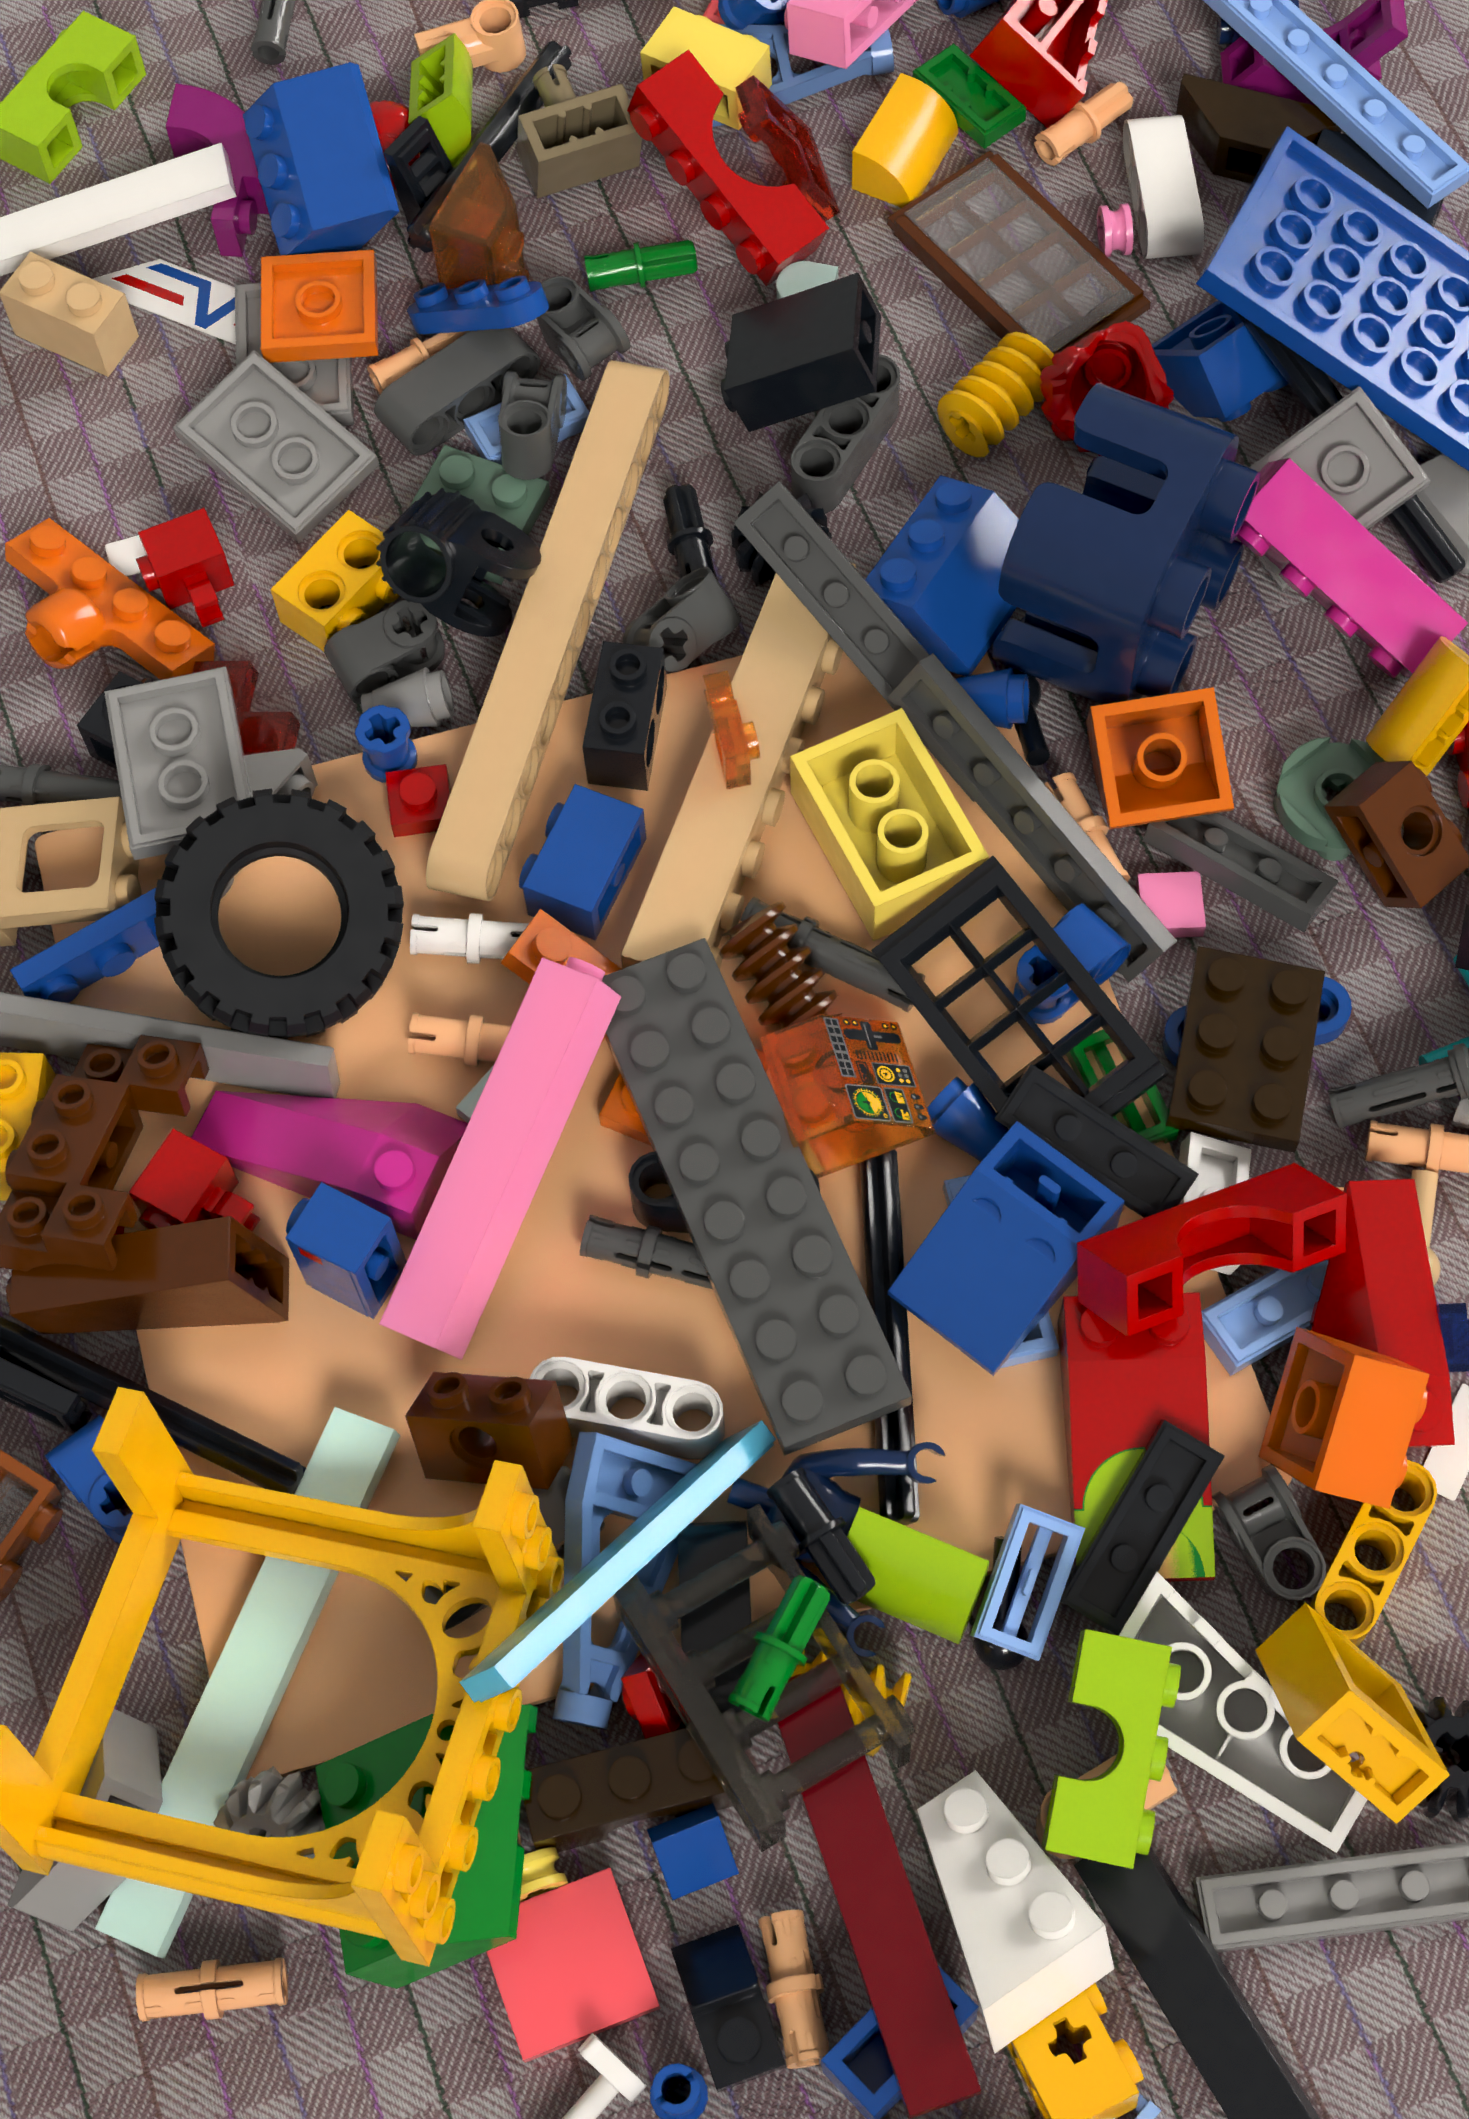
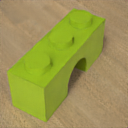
M82 11L72 24L58 35L55 43L38 62L28 68L24 77L4 100L0 101V159L51 184L83 147L69 107L80 102L93 101L116 110L145 77L146 71L136 36Z
M1089 1629L1080 1631L1068 1702L1093 1707L1103 1712L1116 1729L1118 1751L1112 1765L1097 1777L1076 1779L1054 1774L1041 1845L1044 1850L1130 1869L1134 1867L1136 1853L1149 1854L1155 1825V1811L1144 1809L1149 1779L1161 1781L1168 1750V1738L1157 1736L1162 1706L1174 1708L1181 1675V1665L1169 1663L1172 1647Z

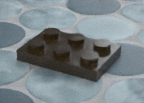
M1198 946L1193 963L1166 1126L1295 1153L1301 1135L1325 971Z

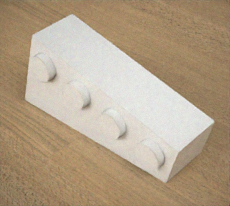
M1156 1572L1119 1636L1170 1646L1172 1651L1169 1663L1181 1665L1180 1683L1174 1708L1162 1706L1157 1736L1167 1737L1170 1749L1337 1853L1367 1799L1296 1740L1272 1686Z

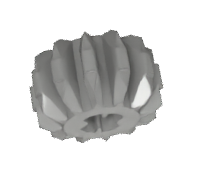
M274 1766L267 1771H261L255 1778L251 1776L247 1780L243 1779L229 1792V1798L225 1801L226 1804L219 1809L217 1817L213 1822L218 1828L262 1837L301 1836L325 1830L322 1809L319 1804L321 1800L319 1789L309 1792L303 1788L301 1771L288 1774L283 1779ZM312 1853L304 1855V1857L314 1858L315 1855Z

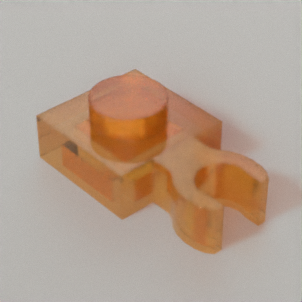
M728 671L703 675L706 687L704 695L713 725L714 740L726 789L751 785L750 760L760 758L753 721L742 723L737 700H734Z

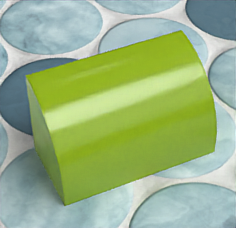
M455 33L411 62L408 118L409 125L418 116L428 119L452 167L471 142L473 65L471 57L465 45Z
M859 1507L847 1538L874 1576L876 1585L869 1593L857 1601L960 1644L985 1584L989 1561Z

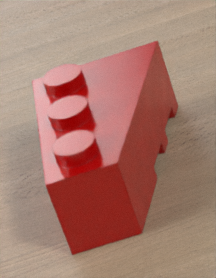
M1013 0L969 56L1048 128L1063 118L1085 96L1088 82L1084 78L1088 62L1095 55L1098 42L1094 40L1098 22L1105 14L1108 0Z

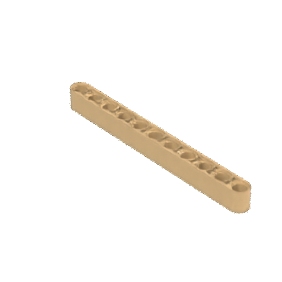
M611 360L607 364L540 547L541 562L535 574L529 577L433 840L426 866V885L428 889L484 901H491L496 894L666 409L670 386L668 370Z

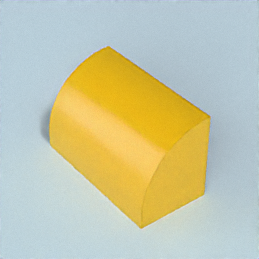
M900 73L852 151L853 190L903 208L922 195L958 135V124L952 109L934 89L916 78Z
M1439 637L1365 737L1368 745L1386 762L1412 761L1426 776L1429 775L1469 722V655L1446 637Z

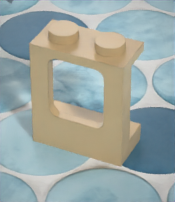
M119 796L0 808V947L16 945L18 927L97 921L141 896V887L138 880L139 860H134L130 851L123 804ZM104 827L99 877L93 885L82 888L22 892L28 842L32 835L45 831Z

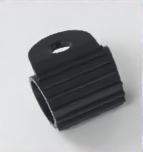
M443 488L433 495L430 492H426L418 501H415L383 533L385 539L376 547L381 552L380 559L376 562V565L381 566L384 575L382 580L387 581L394 594L397 593L406 599L407 602L421 603L430 614L456 629L482 637H494L503 634L512 619V611L509 606L510 600L483 581L487 572L501 576L513 583L515 579H526L533 576L541 562L539 548L521 529L495 513L481 510L473 499L461 495L459 491L455 493L445 492ZM420 533L433 540L440 548L443 556L429 549L423 542ZM462 598L472 602L478 609L462 601Z

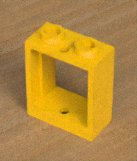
M1306 1602L1255 1650L1296 1740L1396 1824L1450 1776L1401 1684ZM1357 1752L1359 1759L1350 1762L1351 1757L1349 1754Z

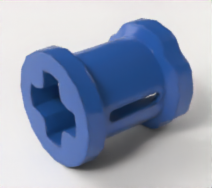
M384 705L369 708L361 714L355 729L358 744L363 749L362 760L366 772L373 779L382 783H386L385 772L413 769L417 765V751L414 743L409 739L411 733L410 723L407 716L398 708H390Z

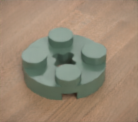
M1331 737L1316 738L1298 747L1284 762L1273 800V807L1283 827L1296 841L1311 850L1317 851L1326 860L1340 861L1347 858L1352 852L1323 807L1329 802L1326 800L1327 793L1324 788L1329 786L1336 792L1351 784L1375 762L1386 761L1364 741L1351 738L1350 744H1345L1341 742L1329 743Z

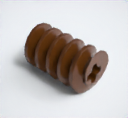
M783 901L761 910L724 933L722 936L730 935V939L719 952L721 958L725 960L738 957L744 959L732 974L735 981L756 980L754 986L745 996L747 1003L769 1002L768 1007L758 1018L760 1025L782 1024L783 1027L771 1041L774 1048L786 1047L824 1026L823 1017L837 1018L843 1014L828 1015L826 1012L838 996L835 990L815 993L813 990L825 974L823 969L802 971L800 968L801 964L812 952L811 948L804 946L789 949L787 943L799 930L796 923L776 927L774 921L786 908Z

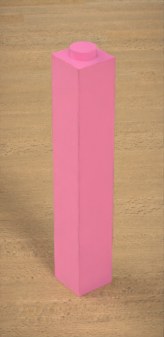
M569 957L565 966L541 958L381 1318L380 1325L462 1360L621 999L619 994L602 982L605 972L600 968L574 957Z

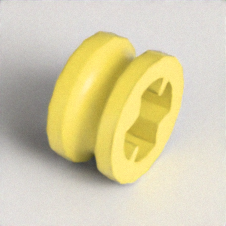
M556 1847L539 1849L524 1854L520 1902L568 1884L565 1873H558L554 1867L555 1862L559 1859Z

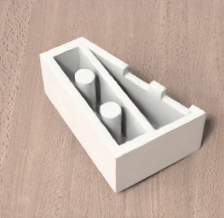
M975 1770L918 1808L917 1812L932 1864L995 2054L1114 1970L1105 1924Z

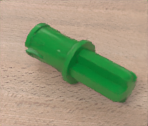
M690 240L642 248L639 247V242H635L632 249L584 255L590 292L640 283V288H646L645 281L693 274L697 271L698 267L695 246Z
M801 1575L793 1578L765 1633L756 1632L754 1640L758 1645L742 1677L728 1697L730 1703L738 1707L741 1705V1710L760 1720L770 1721L780 1696L797 1665L804 1666L808 1660L802 1653L830 1601V1593L822 1584Z

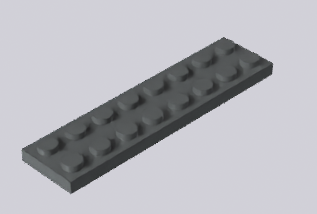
M706 939L697 940L605 975L602 982L619 994L621 999L604 1036L784 1456L911 1405V1393Z

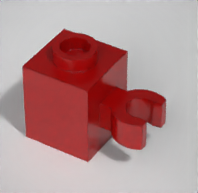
M205 508L138 532L146 555L136 558V562L148 591L151 592L160 588L166 605L170 610L192 602L202 628L225 620L218 604L216 592L232 587L235 584L225 553Z
M174 1128L129 1191L141 1213L138 1220L147 1229L231 1216L247 1229L253 1231L260 1221L259 1216L252 1213L255 1208L254 1205L241 1196L232 1193L239 1181L228 1158Z

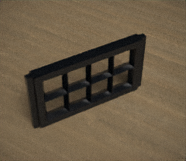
M994 856L986 860L871 950L997 1112L1030 1063L1042 1071L1052 1065L1072 1091L1112 1117L1169 1075L1158 1058ZM998 898L1023 929L984 959L960 927ZM950 936L974 967L939 995L935 996L911 965ZM1033 941L1057 972L1018 1002L994 970L1029 942ZM984 978L1008 1010L969 1039L945 1008ZM1067 983L1092 1015L1053 1045L1028 1013ZM1018 1021L1041 1050L1042 1054L1003 1083L979 1051ZM1102 1027L1127 1059L1091 1087L1087 1088L1062 1056Z

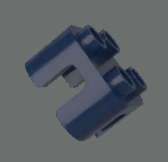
M1096 383L1086 395L1075 415L1074 442L1079 447L1101 456L1093 458L1089 465L1082 494L1052 482L1042 483L1033 491L1011 538L1003 562L998 589L999 595L1004 601L1026 610V613L1020 621L1015 619L1008 620L1004 630L999 632L993 643L992 657L996 662L1103 705L1141 699L1142 695L1154 697L1177 693L1197 643V636L1187 632L1200 606L1214 611L1219 609L1239 567L1245 545L1235 540L1250 510L1259 485L1261 473L1235 463L1239 445V437L1237 435L1102 383Z

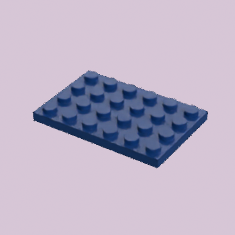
M1287 126L1272 146L1197 280L1196 285L1351 391L1360 386L1377 409L1469 471V252Z

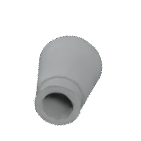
M425 667L377 688L370 693L361 695L363 713L369 708L378 705L398 708L407 716L410 727L441 726L442 719L454 716L452 692L443 670L430 672Z

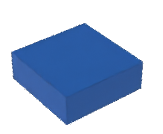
M713 1803L647 1829L672 1900L739 1874L719 1815Z

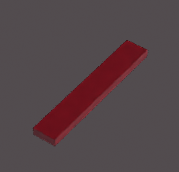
M832 1663L793 1676L786 1684L773 1711V1716L908 2118L911 2119L980 2095L981 2088L834 1665Z

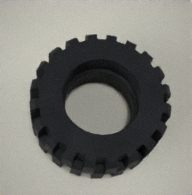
M272 788L253 791V797L236 801L233 796L216 804L217 810L204 819L201 816L195 819L186 828L187 834L179 845L173 844L164 861L166 867L161 880L158 879L154 898L156 901V918H154L156 936L163 958L174 981L184 995L202 1013L213 1021L217 1020L234 1031L288 1039V1037L302 1035L310 1037L325 1032V1029L339 1022L344 1023L357 1014L358 1010L369 999L371 1000L381 988L392 968L401 942L404 925L402 923L404 901L402 887L398 886L394 873L395 865L388 851L381 849L375 840L376 834L363 820L359 823L346 814L347 808L330 799L327 804L312 799L311 792L292 789L291 795L272 794ZM274 856L296 858L318 869L332 884L341 908L340 931L328 954L313 967L300 973L285 976L260 973L240 962L225 944L218 922V911L222 894L234 875L254 861Z

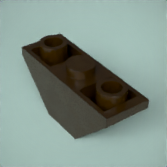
M1183 74L1176 115L1183 116L1189 141L1214 175L1252 184L1275 141L1287 126L1314 145H1317L1324 129L1342 133V129L1316 105L1229 85L1212 79Z

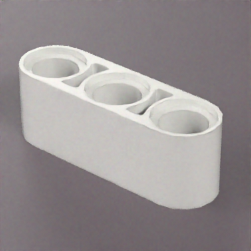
M1172 115L1125 120L1123 126L1124 161L1143 258L1155 259L1201 254L1204 245L1203 214L1183 116Z
M552 1357L542 1361L533 1370L529 1378L556 1381L557 1387L568 1385L579 1392L571 1404L563 1406L572 1438L578 1439L579 1432H598L670 1456L702 1459L716 1448L725 1436L723 1404L719 1394L710 1385L700 1381L570 1357ZM625 1397L639 1399L645 1404L643 1411L631 1419L617 1418L610 1413V1410L618 1400ZM691 1409L702 1410L712 1417L710 1423L699 1431L681 1429L676 1424V1421L683 1412Z

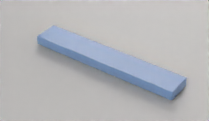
M1203 0L1427 209L1469 181V164L1290 0Z

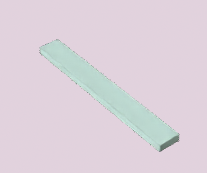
M334 1407L294 1495L368 1509L400 1438V1434L393 1428ZM269 1556L265 1557L161 1783L163 1802L158 1814L216 1827L213 1822L217 1817L219 1809L226 1804L225 1801L229 1798V1792L240 1781L246 1779L339 1571ZM126 1878L110 1894L95 1930L156 1957L165 1959L194 1894Z

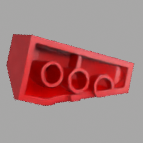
M1415 1179L1348 1181L1344 1187V1192L1347 1193L1346 1252L1327 1259L1328 1266L1319 1301L1314 1304L1310 1324H1312L1311 1331L1401 1360L1430 1374L1426 1385V1409L1421 1419L1414 1425L1408 1448L1455 1445L1450 1375Z

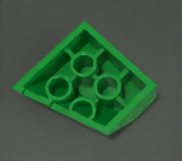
M531 1704L522 1705L515 1729L511 1733L504 1732L496 1756L499 1757L501 1763L498 1786L493 1798L489 1802L482 1800L474 1825L478 1829L476 1855L470 1869L467 1872H459L451 1897L455 1900L456 1904L453 1927L446 1943L443 1945L436 1944L430 1966L401 1960L388 1940L339 1929L346 1975L398 1989L516 1939L525 1848L517 1843L521 1800H529L532 1776V1772L525 1770L524 1765L527 1734L536 1733L538 1707ZM434 1714L423 1717L315 1766L325 1829L339 1825L357 1816L391 1790L403 1777L419 1753L430 1729ZM454 1725L443 1728L440 1733V1739L450 1740ZM423 1787L417 1790L410 1807L417 1811L423 1819L427 1810L425 1798L427 1794L432 1795L433 1788ZM347 1842L337 1850L333 1859H342L350 1856L354 1862L352 1868L356 1869L359 1862L356 1843Z

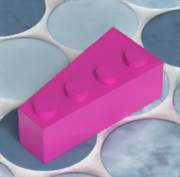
M1290 458L1268 462L1261 469L1260 481L1254 500L1237 538L1260 557L1264 555L1281 569L1279 576L1298 594L1305 598L1308 595L1312 596L1327 609L1323 616L1338 631L1348 638L1356 634L1371 647L1372 650L1367 656L1388 676L1394 679L1401 673L1404 677H1410L1440 636L1446 637L1452 642L1468 624L1464 618Z

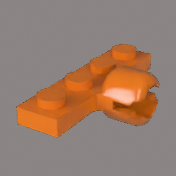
M52 519L44 520L5 543V561L49 594L48 597L34 604L26 611L25 617L28 622L25 635L36 655L52 668L69 669L97 652L101 647L107 646L121 649L160 680L195 673L214 661L215 643Z

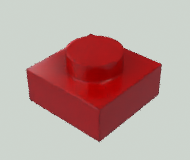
M442 764L385 772L390 821L394 837L437 832L451 794L447 765Z
M668 1644L643 1650L621 1677V1680L623 1682V1700L627 1712L634 1720H638L646 1739L675 1731L685 1718L683 1681Z

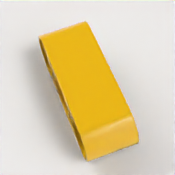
M1407 1460L1406 1476L1399 1488L1404 1489L1412 1496L1416 1509L1404 1512L1395 1509L1393 1506H1390V1509L1362 1502L1326 1572L1320 1589L1316 1591L1309 1605L1327 1621L1324 1606L1330 1603H1339L1352 1610L1356 1617L1357 1628L1346 1631L1337 1630L1357 1647L1375 1625L1435 1505L1437 1488L1434 1478L1426 1468L1410 1460ZM1370 1545L1377 1548L1386 1559L1387 1568L1377 1571L1367 1569L1359 1563L1355 1556L1354 1547Z

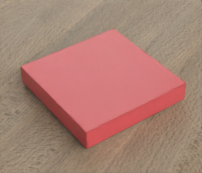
M610 1867L520 1902L516 1939L486 1951L520 2054L525 2063L584 2040L591 2033L594 2035L661 2009Z

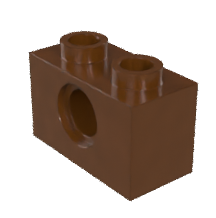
M1412 761L1375 762L1323 806L1385 907L1422 908L1469 867V855L1461 844L1462 835L1459 829L1451 820L1445 817L1431 794L1432 786L1429 779ZM1402 824H1403V826H1404L1403 839H1402V836H1401V827H1402Z
M433 1372L405 1415L426 1479L487 1484L494 1460L522 1465L531 1488L548 1490L574 1446L556 1381L471 1375L458 1372Z

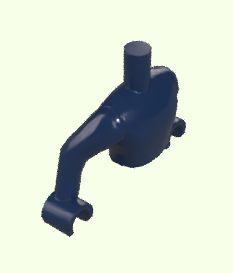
M932 1442L915 1444L908 1451L876 1448L815 1451L800 1454L784 1472L782 1478L796 1469L803 1468L807 1473V1478L835 1519L842 1517L846 1522L842 1530L848 1536L861 1498L843 1490L830 1478L838 1476L907 1475L916 1483L929 1484L936 1482V1480L931 1477L922 1476L916 1471L914 1467L916 1454L921 1450H928L939 1456H945V1453L940 1446ZM738 1478L731 1487L727 1503L765 1516L761 1538V1557L764 1564L787 1588L797 1575L811 1578L822 1584L830 1593V1601L822 1617L844 1632L845 1644L850 1651L862 1657L876 1655L877 1653L858 1647L853 1636L856 1627L864 1622H871L878 1627L886 1628L882 1620L873 1615L859 1614L848 1604L841 1603L829 1587L805 1568L801 1561L806 1563L814 1561L808 1553L801 1555L796 1547L801 1542L774 1501L766 1494L769 1488Z

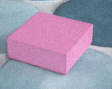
M1199 872L1145 873L1137 875V894L1174 938L1204 936L1206 923Z

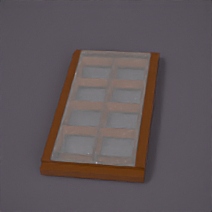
M990 150L887 218V225L894 231V236L1000 339L1006 334L1013 332L1029 334L1041 341L1055 355L1057 352H1062L1066 347L1073 346L1082 338L1095 331L1106 329L1115 323L1132 322L1150 309L1151 302L1143 295L1144 291L999 154L994 155Z

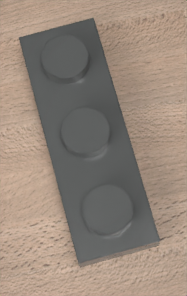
M1219 813L1150 822L1143 837L1144 842L1302 932L1306 931L1329 901L1338 883V880Z

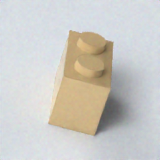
M29 252L0 290V298L16 336L107 377L110 376L139 337L125 293L35 253Z

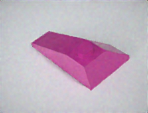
M215 1091L191 1138L227 1157L233 1168L311 1198L319 1184L323 1182L391 1217L397 1233L417 1240L468 1123L417 1103Z

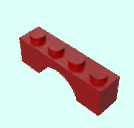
M688 49L636 86L627 111L630 114L631 123L639 136L646 141H651L665 158L666 167L673 179L682 186L686 185L700 202L701 211L707 222L714 229L722 230L734 245L741 265L749 273L757 274L767 287L778 278V275L785 267L802 261L815 252L828 232L829 227L795 183L773 187L754 184L737 175L723 161L714 142L712 125L714 114L724 93Z
M1292 1163L1077 1242L1078 1302L1128 1337L1184 1315L1183 1285L1192 1277L1204 1271L1229 1265L1247 1264L1274 1267L1293 1273L1345 1253L1347 1193L1298 1164Z

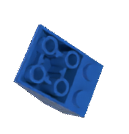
M1016 1121L975 1168L888 1290V1295L994 1376L1078 1276L1077 1242L1117 1228L1125 1200Z

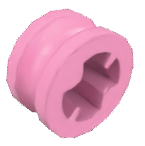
M1128 203L1120 204L1116 211L1109 210L1107 205L1098 207V246L1107 257H1110L1114 250L1121 251L1123 256L1132 254L1133 221Z

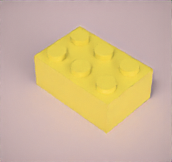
M903 708L790 756L791 795L873 941L897 931L989 859V855Z

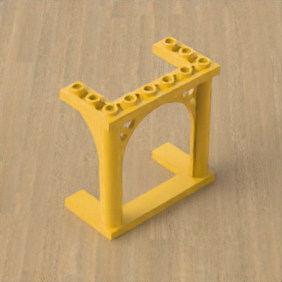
M118 1387L92 1451L133 1514L34 1758L10 1729L0 1724V1847L22 1870L48 1876L53 1862L57 1861L388 1940L401 1960L429 1967L436 1944H445L450 1936L456 1912L455 1900L451 1897L459 1872H467L474 1861L478 1846V1829L474 1825L482 1800L489 1802L495 1794L501 1769L500 1759L496 1756L504 1732L511 1733L515 1729L522 1707V1691L518 1689L520 1682L511 1690L486 1701L474 1703L459 1683L463 1678L455 1675L458 1661L464 1656L478 1654L469 1665L470 1671L473 1670L542 1607L547 1599L554 1596L560 1590L563 1580V1559L557 1554L552 1541L551 1528L545 1524L539 1508V1498L537 1495H534L523 1466L494 1460L479 1507L468 1513L447 1517H413L378 1512L194 1475L145 1392ZM181 1539L364 1577L394 1593L416 1614L430 1638L435 1654L438 1686L435 1711L424 1744L403 1777L375 1804L357 1816L319 1832L291 1837H262L80 1796ZM400 1576L407 1577L409 1579L405 1581ZM427 1586L436 1587L444 1594L436 1604L425 1601ZM446 1586L455 1587L446 1593ZM481 1603L488 1605L492 1609L488 1623L477 1633L465 1638H453L445 1634L447 1621L460 1608L470 1604ZM454 1725L450 1740L440 1739L442 1729L446 1726ZM423 1787H431L433 1792L432 1795H426L425 1806L427 1810L423 1819L410 1806L417 1790ZM347 1842L356 1843L359 1857L356 1869L352 1868L354 1862L350 1856L342 1859H333L337 1850ZM312 1853L315 1855L314 1858L304 1857V1855Z

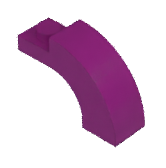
M1366 0L1344 19L1322 30L1374 78L1380 80L1382 78L1380 58L1408 37L1404 0ZM1242 36L1220 53L1223 83L1315 105Z
M175 84L165 126L174 158L218 143L223 144L229 156L237 197L214 204L211 223L220 255L243 257L247 235H254L256 231L257 214L269 215L249 137L245 129L243 119L245 112L217 93L191 85Z

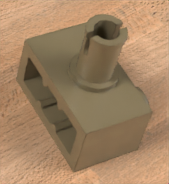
M552 64V70L556 77L553 80L547 66L534 75L532 80L534 87L538 90L545 107L518 115L517 153L537 199L639 167L642 138L631 123L630 114L627 111L630 99L622 83L576 97L563 65Z

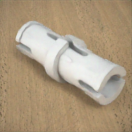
M470 913L469 919L413 914L411 921L413 929L410 931V954L466 957L467 963L480 964L481 958L503 959L529 923L488 921L483 919V914Z

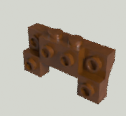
M140 1035L133 1050L87 1044L71 1076L56 1074L44 1099L42 1098L36 1103L32 1113L31 1124L19 1148L13 1149L7 1159L5 1177L12 1191L0 1213V1268L27 1272L40 1266L66 1264L114 1271L119 1260L111 1240L118 1226L133 1228L138 1219L129 1192L113 1190L144 1127L138 1110L182 1117L187 1116L191 1106L185 1086L190 1077L205 1079L209 1072L201 1043Z

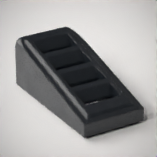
M418 116L384 151L408 226L453 168L428 119ZM420 152L419 158L409 166L408 163ZM469 202L437 247H445L474 217L471 202Z

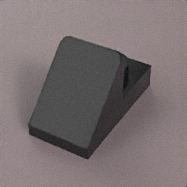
M739 1924L671 1948L717 2092L786 2068L762 1995L761 1986Z

